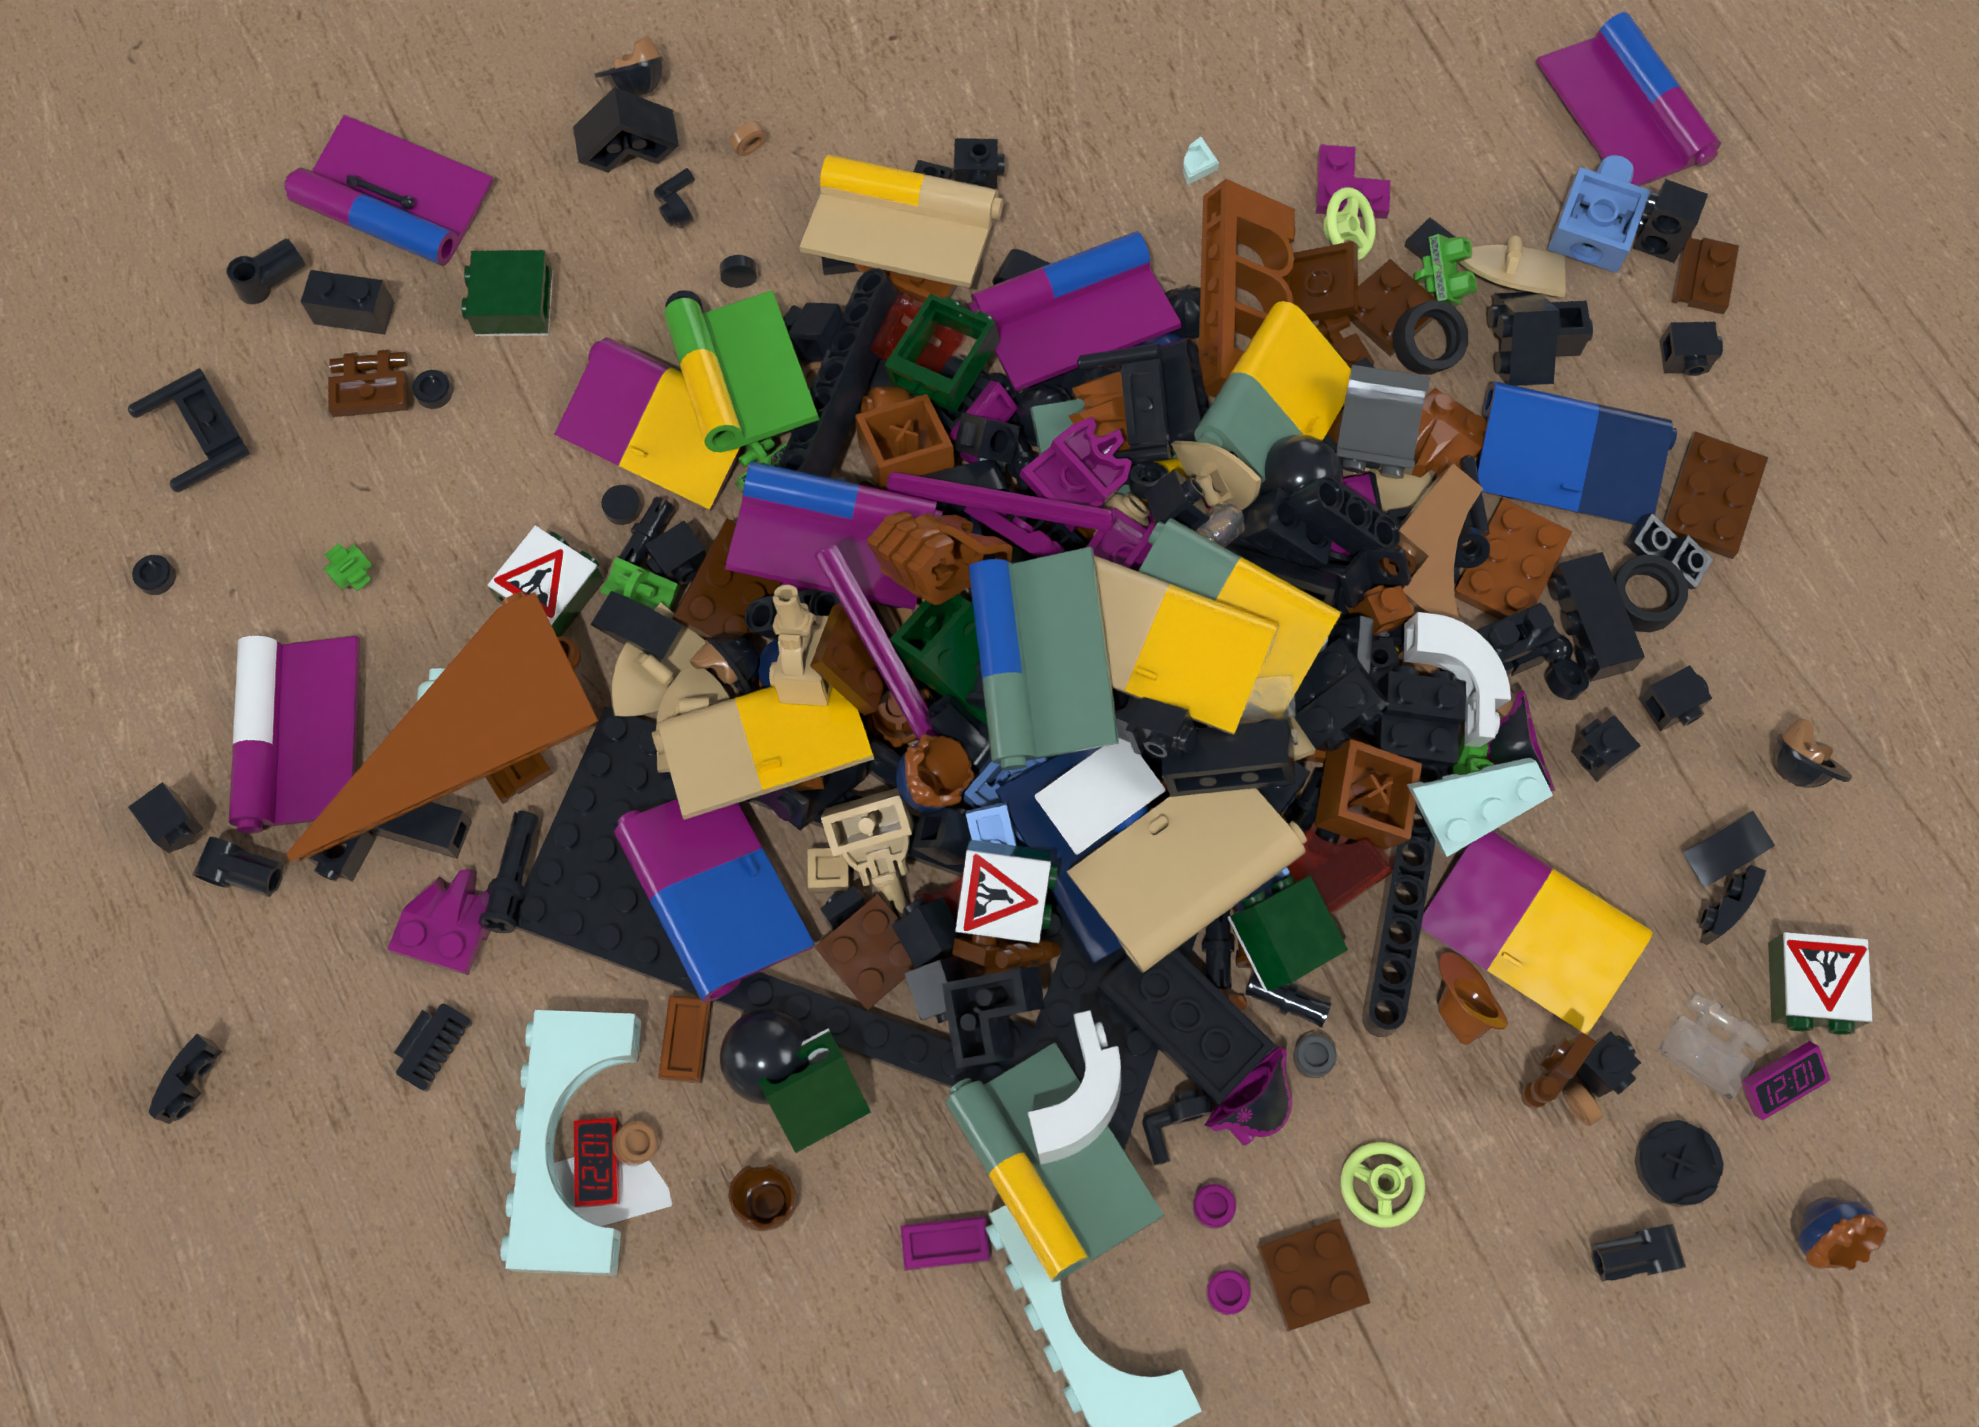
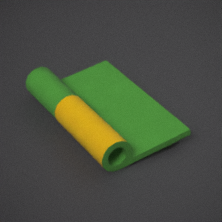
M773 290L706 313H702L697 301L690 298L676 299L666 307L664 318L705 446L713 452L730 451L819 420Z

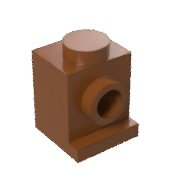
M1384 585L1375 587L1365 592L1363 599L1359 601L1355 608H1349L1346 605L1351 618L1363 616L1373 619L1372 636H1378L1395 630L1414 614L1401 585L1386 589Z

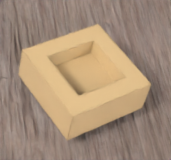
M830 848L807 849L809 892L846 891L849 889V864L842 854L833 857Z

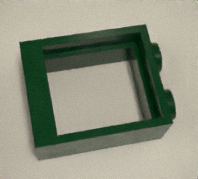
M930 293L884 365L891 384L916 396L927 394L932 403L956 413L1000 342L996 323L985 312H973L962 307L956 300L950 297L941 298ZM939 324L977 340L952 380L915 364Z

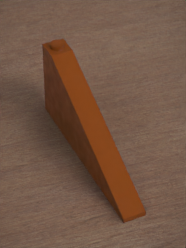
M523 592L515 593L501 601L503 606L496 609L286 853L292 865L596 727L598 723L597 717L535 592L527 596Z

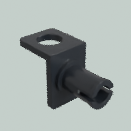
M1363 547L1349 565L1327 563L1326 566L1317 569L1340 576V588H1343L1346 604L1349 608H1355L1365 595V592L1374 583L1408 586L1412 581L1406 552L1403 549ZM1388 558L1394 561L1399 568V573L1396 575L1386 573L1380 566V559Z

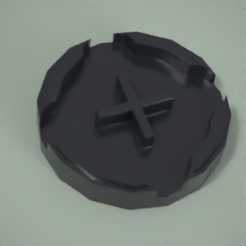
M1681 1120L1662 1122L1647 1131L1637 1145L1635 1156L1638 1178L1647 1192L1660 1202L1676 1207L1696 1205L1712 1196L1718 1188L1717 1185L1720 1182V1176L1723 1175L1724 1168L1720 1148L1711 1135L1702 1128H1697L1692 1124H1688L1690 1122Z

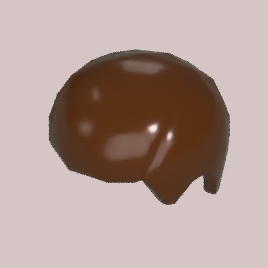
M772 1165L757 1168L746 1166L740 1170L730 1183L728 1199L734 1216L747 1228L762 1232L773 1230L783 1226L795 1212L797 1193L789 1176Z

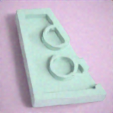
M1531 758L1485 767L1482 771L1469 774L1448 775L1442 777L1441 780L1428 783L1416 782L1407 784L1439 849L1447 857L1553 796L1537 762Z

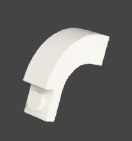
M1417 612L1404 624V662L1433 665L1446 672L1455 674L1456 681L1466 682L1465 746L1481 747L1494 739L1498 733L1500 716L1495 710L1511 700L1510 685L1505 668L1492 646L1473 628L1447 616Z
M1090 1010L1074 1014L1075 1028L1086 1065L1085 1075L1080 1087L1069 1099L1058 1105L1028 1112L1040 1164L1069 1157L1091 1144L1110 1122L1119 1101L1121 1066L1118 1046L1101 1050V1048L1108 1047L1102 1022L1094 1024Z

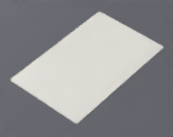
M1119 738V744L1101 747L1037 793L1035 798L1075 854L1078 855L1162 794L1165 788L1141 755L1134 753L1131 744Z
M574 1157L554 1163L559 1186L568 1203L582 1218L594 1225L604 1226L672 1206L668 1185L650 1160L638 1166L625 1165L619 1161L620 1205L576 1208L574 1202Z

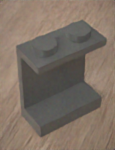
M1352 365L1336 454L1343 470L1363 473L1365 468L1381 470V476L1393 479H1402L1404 474L1411 475L1415 465L1414 455L1424 398L1429 386V376Z

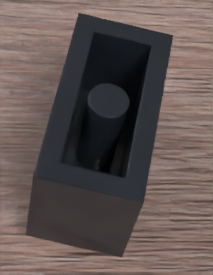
M310 270L300 301L315 325L383 335L386 334L394 306V301L382 280Z

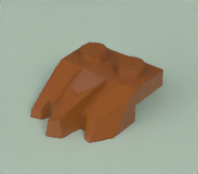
M1121 371L1095 378L1073 387L1072 390L1076 398L1083 400L1085 405L1083 409L1068 415L1072 423L1075 424L1093 417L1097 425L1093 432L1096 437H1103L1120 429L1124 442L1117 451L1130 450L1127 437Z
M1434 388L1424 399L1414 455L1415 465L1411 475L1421 478L1432 470L1436 473L1437 478L1453 463L1461 469L1460 459L1462 457L1470 455L1476 458L1481 452L1487 421L1482 416L1473 413L1456 402L1451 396Z

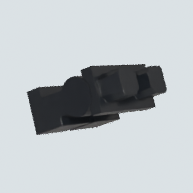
M1541 602L1476 630L1499 656L1507 677L1509 674L1514 676L1542 664L1550 653L1547 645L1554 643L1560 637L1554 626L1552 616Z

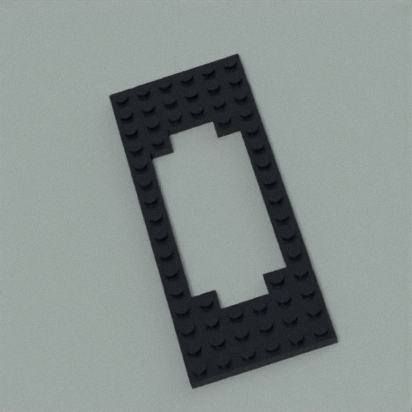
M605 706L524 885V897L517 903L513 918L516 922L515 929L698 995L614 834V829L619 825L617 821L624 814L634 810H639L641 813L677 799L671 773H658L657 749L652 737V732L656 731V724L634 716H614L613 709ZM849 792L832 806L864 797ZM758 798L745 800L773 810ZM822 814L810 824L824 828L821 820ZM912 815L915 826L910 835V847L906 858L963 878L965 864L946 865L912 848L920 818ZM1047 889L1045 904L1052 905L1049 930L1041 929L1040 939L1058 942L1061 952L1044 998L1045 1009H1040L1034 1028L1007 1018L1014 1058L956 1068L951 1041L762 972H757L741 979L735 989L713 1000L744 1013L760 1009H777L787 1012L805 1026L811 1037L829 1029L839 1048L948 1088L968 1078L972 1082L981 1081L985 1085L1053 1043H1056L1080 1083H1082L1086 1065L1075 1028L1074 1014L1090 1010L1094 1024L1102 1022L1108 1047L1101 1048V1050L1118 1046L1121 1091L1116 1110L1108 1123V1127L1123 1151L1126 1148L1159 1050L1097 989V986L1127 956L1123 947L1092 964L1051 889ZM1198 933L1176 948L1188 960L1190 959Z

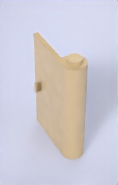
M1256 788L1170 796L1068 870L1067 874L1115 933L1118 941L1133 963L1144 973L1304 855L1306 850L1303 844L1307 842V838L1295 822L1291 821L1287 824Z

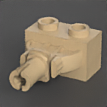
M782 585L775 590V596H773V602L777 610L773 628L775 634H779V656L777 662H772L770 667V684L775 686L780 703L827 706L832 686L812 669L810 665L829 616H816L810 613L808 606L800 602L797 588L791 585Z
M898 788L826 808L821 816L832 856L842 854L846 862L860 873L863 886L870 885L872 881L873 885L877 887L879 896L895 915L898 913L899 918L904 917L905 914L902 909L908 905L899 879V870L901 876L910 872L906 856L910 847V835L913 832L915 823L910 806L902 798Z

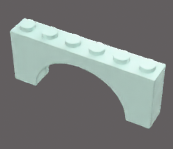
M535 1010L534 1020L528 1022L525 1041L526 1046L530 1047L529 1063H524L521 1070V1087L526 1088L524 1105H519L516 1113V1129L521 1131L519 1148L513 1149L511 1156V1172L516 1174L514 1191H509L506 1200V1215L511 1217L509 1235L503 1236L501 1244V1260L506 1261L505 1269L514 1272L617 1276L621 1232L614 1228L601 1227L586 1221L568 1203L556 1176L554 1142L564 1109L575 1092L587 1080L609 1067L624 1063H638L641 1020L635 1014Z
M1005 1205L989 1213V1219L992 1224L985 1227L995 1250L998 1251L1004 1248L1011 1264L1005 1266L1004 1269L1014 1290L1017 1291L1023 1288L1030 1304L1023 1307L1034 1332L1042 1328L1050 1344L1044 1347L1043 1351L1053 1372L1062 1370L1069 1384L1062 1391L1073 1414L1081 1411L1089 1427H1173L1202 1412L1182 1369L1164 1376L1141 1377L1121 1372L1095 1356L1081 1341L1070 1323L1062 1299L1060 1280L1051 1282L1007 1206Z

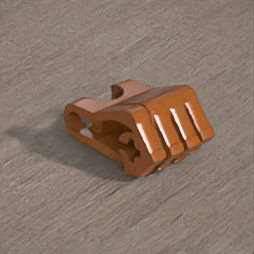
M901 511L886 516L866 540L882 573L891 578L900 587L907 589L913 595L925 599L933 605H940L970 587L968 567L973 563L983 561L984 554L998 552L995 559L1009 562L1012 559L1011 545L995 536L971 533L973 529L972 522L958 515L935 516L927 512L924 515L913 518L912 514Z

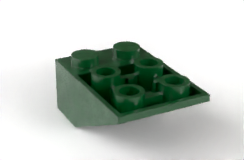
M959 594L940 605H933L925 600L889 640L908 673L942 696L952 695L973 717L987 725L986 711L972 707L965 701L967 694L973 690L977 676L975 664L979 660L973 604Z

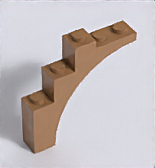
M1454 463L1437 477L1398 525L1400 531L1398 546H1401L1407 553L1414 556L1416 561L1415 572L1411 575L1412 581L1408 586H1402L1414 613L1410 618L1417 612L1443 615L1460 621L1454 592V562L1457 543L1467 514L1483 488ZM1404 644L1397 651L1401 666L1416 668L1417 675L1431 677V674L1434 672L1444 671L1433 665L1404 662ZM1509 701L1496 709L1495 712L1499 713L1501 719L1507 715L1514 704Z

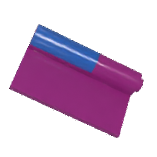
M1622 12L1610 18L1600 28L1596 37L1545 54L1536 60L1538 66L1603 160L1608 156L1617 155L1628 159L1633 164L1634 173L1630 184L1642 186L1697 164L1705 166L1717 157V150L1721 142L1629 13Z
M343 115L313 170L310 171L302 167L291 172L285 180L284 188L288 200L443 266L453 257L494 179L492 176ZM347 175L359 176L365 182L402 197L405 195L411 196L415 201V205L412 209L406 210L398 202L361 187L348 185L346 183Z
M750 461L743 489L742 504L725 570L835 593L815 558V554L827 545L835 544L867 600L915 610L917 596L907 589L900 587L880 571V566L872 550L868 547L866 540L886 516L901 511L912 514L913 518L924 515L927 512L935 516H942L943 511L936 510V501Z

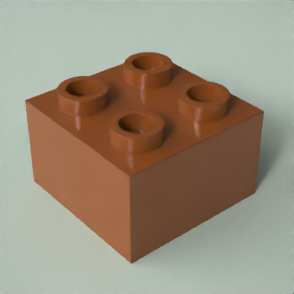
M927 394L855 415L859 448L878 489L887 491L888 476L891 472L921 476L954 467L953 445Z
M1352 739L1342 743L1341 747L1335 751L1330 752L1328 750L1314 826L1384 850L1409 841L1416 802L1407 784L1419 782L1422 764Z

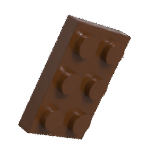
M1695 431L1690 439L1663 524L1677 537L1689 535L1701 548L1733 559L1738 554L1768 457Z
M728 518L723 522L677 607L672 620L704 638H712L716 635L728 633L742 636L750 641L754 632L748 629L745 624L746 609L749 604L758 598L774 596V592L781 581L725 570L736 523Z

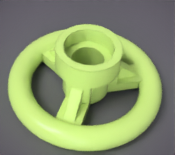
M1345 187L1336 191L1331 197L1323 223V230L1326 238L1332 245L1344 243L1345 240L1357 243L1359 246L1358 260L1366 257L1373 247L1376 233L1375 218L1366 197L1354 188ZM1348 198L1344 209L1338 212L1341 202ZM1358 207L1364 219L1365 234L1360 228Z
M1372 1142L1356 1149L1346 1160L1341 1173V1191L1348 1208L1361 1221L1375 1227L1391 1228L1404 1224L1418 1212L1425 1195V1179L1420 1165L1407 1150L1388 1142ZM1383 1154L1392 1156L1403 1164L1399 1167L1383 1164L1374 1170H1370L1360 1163L1370 1156ZM1354 1176L1369 1184L1371 1192L1377 1197L1378 1214L1366 1209L1357 1199L1353 1187ZM1380 1176L1389 1179L1391 1183L1389 1191H1384L1379 1187L1378 1178ZM1411 1176V1197L1400 1211L1392 1214L1391 1200L1402 1193L1405 1187V1178Z

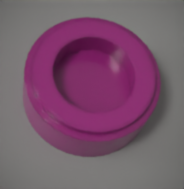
M1206 1185L1197 1192L1193 1199V1214L1196 1220L1207 1228L1218 1229L1224 1227L1235 1215V1198L1231 1191L1222 1185Z
M1220 1271L1207 1284V1301L1213 1310L1222 1315H1234L1241 1312L1250 1300L1251 1292L1248 1281L1236 1271Z

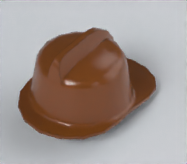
M1454 953L1442 954L1439 957L1438 967L1446 987L1438 1002V1012L1458 1041L1467 1045L1476 1038L1482 1037L1491 1028L1504 1030L1508 1026L1507 1017L1497 1005L1482 975L1463 957Z

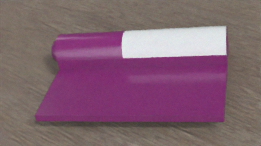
M247 636L238 640L229 823L237 826L238 832L259 833L262 831V827L314 822L356 773L359 637L351 636L283 645L277 640L266 636Z

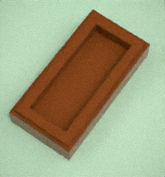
M669 995L658 1074L660 1080L691 1083L702 1082L712 1001L703 1003L697 997Z

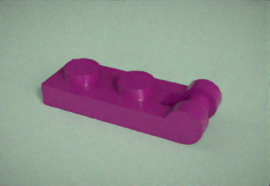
M966 507L964 510L967 514L1036 558L1065 552V549L1059 543L1051 540L1041 531H1034V527L1017 516L1010 522L1005 519L1008 515L1006 513Z

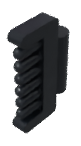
M441 1004L433 1016L422 1010L394 1051V1054L404 1059L396 1071L397 1076L424 1092L429 1091L430 1084L415 1074L417 1073L425 1079L433 1081L435 1074L421 1065L423 1064L435 1072L441 1070V1065L427 1056L429 1055L441 1063L447 1061V1056L433 1047L435 1046L447 1054L453 1052V1047L439 1038L441 1037L452 1045L459 1043V1039L447 1032L445 1028L458 1036H463L465 1030L451 1022V1019L465 1028L471 1027L472 1021L446 1004Z

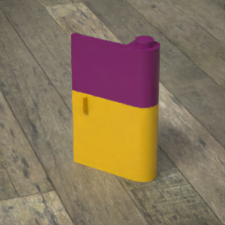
M609 337L596 341L588 355L589 363L554 435L712 511L743 446L726 452H713L705 446L682 372Z
M1493 830L1462 848L1464 851L1424 912L1421 928L1588 1035L1649 943L1653 931Z

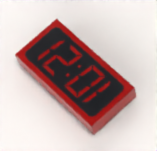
M617 1118L574 1121V1202L576 1208L620 1205L619 1160L613 1151V1139L619 1130Z

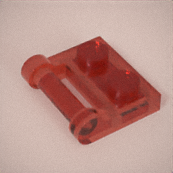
M902 292L896 298L870 347L871 351L886 361L908 329L901 322L903 316L905 315L913 321L920 310V307L913 303L911 296ZM939 324L933 336L942 341L939 348L928 342L915 364L938 374L941 373L944 364L952 356L954 350L963 339L962 333Z

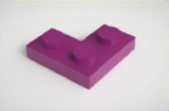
M1320 144L1317 160L1315 214H1326L1329 201L1334 193L1339 189L1351 187L1360 191L1366 197L1372 208L1374 218L1387 219L1390 211V180L1355 178L1356 147ZM1348 198L1341 202L1338 212L1344 209ZM1358 207V217H1363Z

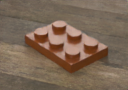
M1504 498L1501 500L1488 525L1490 534L1486 538L1490 544V554L1487 560L1475 568H1466L1454 591L1455 598L1499 620L1537 604L1573 532Z

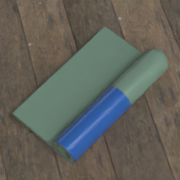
M1082 548L1014 564L1001 559L984 560L971 564L968 570L992 762L1001 764L1002 770H1017L1025 768L1026 761L1119 744L1093 548Z

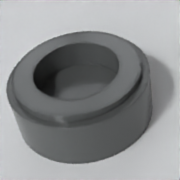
M1313 1034L1304 1037L1294 1049L1293 1060L1301 1074L1309 1078H1320L1327 1075L1333 1069L1337 1060V1053L1329 1039L1322 1035Z

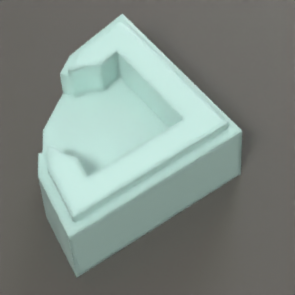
M1199 137L1190 144L1188 152L1184 157L1183 175L1187 185L1217 171L1219 168L1218 160L1202 137Z

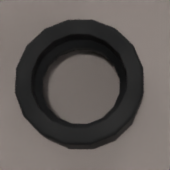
M1429 300L1406 310L1397 320L1393 330V347L1397 358L1408 370L1421 375H1432L1455 366L1464 356L1468 346V328L1464 317L1454 306L1444 301ZM1430 316L1434 318L1445 331L1447 347L1444 355L1438 359L1425 357L1415 343L1414 327L1416 322L1422 317Z
M1644 554L1633 557L1623 564L1613 577L1634 631L1651 633L1664 629L1681 613L1688 600V584L1683 572L1673 562L1661 556ZM1635 575H1646L1658 580L1666 588L1669 595L1667 607L1659 613L1646 612L1636 607L1629 600L1625 591L1628 580Z

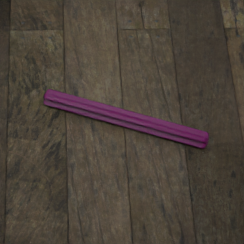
M891 472L888 476L887 491L917 498L1107 532L1112 530L1115 514L1112 510L898 472Z
M830 544L823 547L815 554V558L917 740H920L922 734L940 737L925 722L928 708L837 545Z

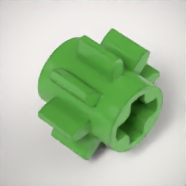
M338 543L324 554L330 563L323 570L342 591L349 585L358 591L371 581L366 571L373 567V565L354 544L345 549Z

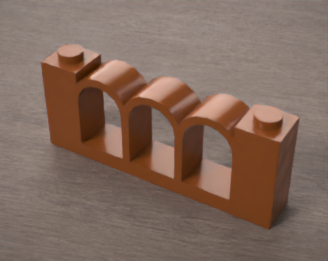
M1228 179L1223 180L1203 195L1199 362L1206 395L1216 398L1244 351L1234 348L1235 332L1253 339L1273 305L1282 301L1294 304L1290 288L1283 278L1293 269L1294 254L1290 243L1295 241V209ZM1236 242L1253 249L1260 256L1264 266L1236 255ZM1235 287L1253 294L1260 302L1263 312L1235 301Z

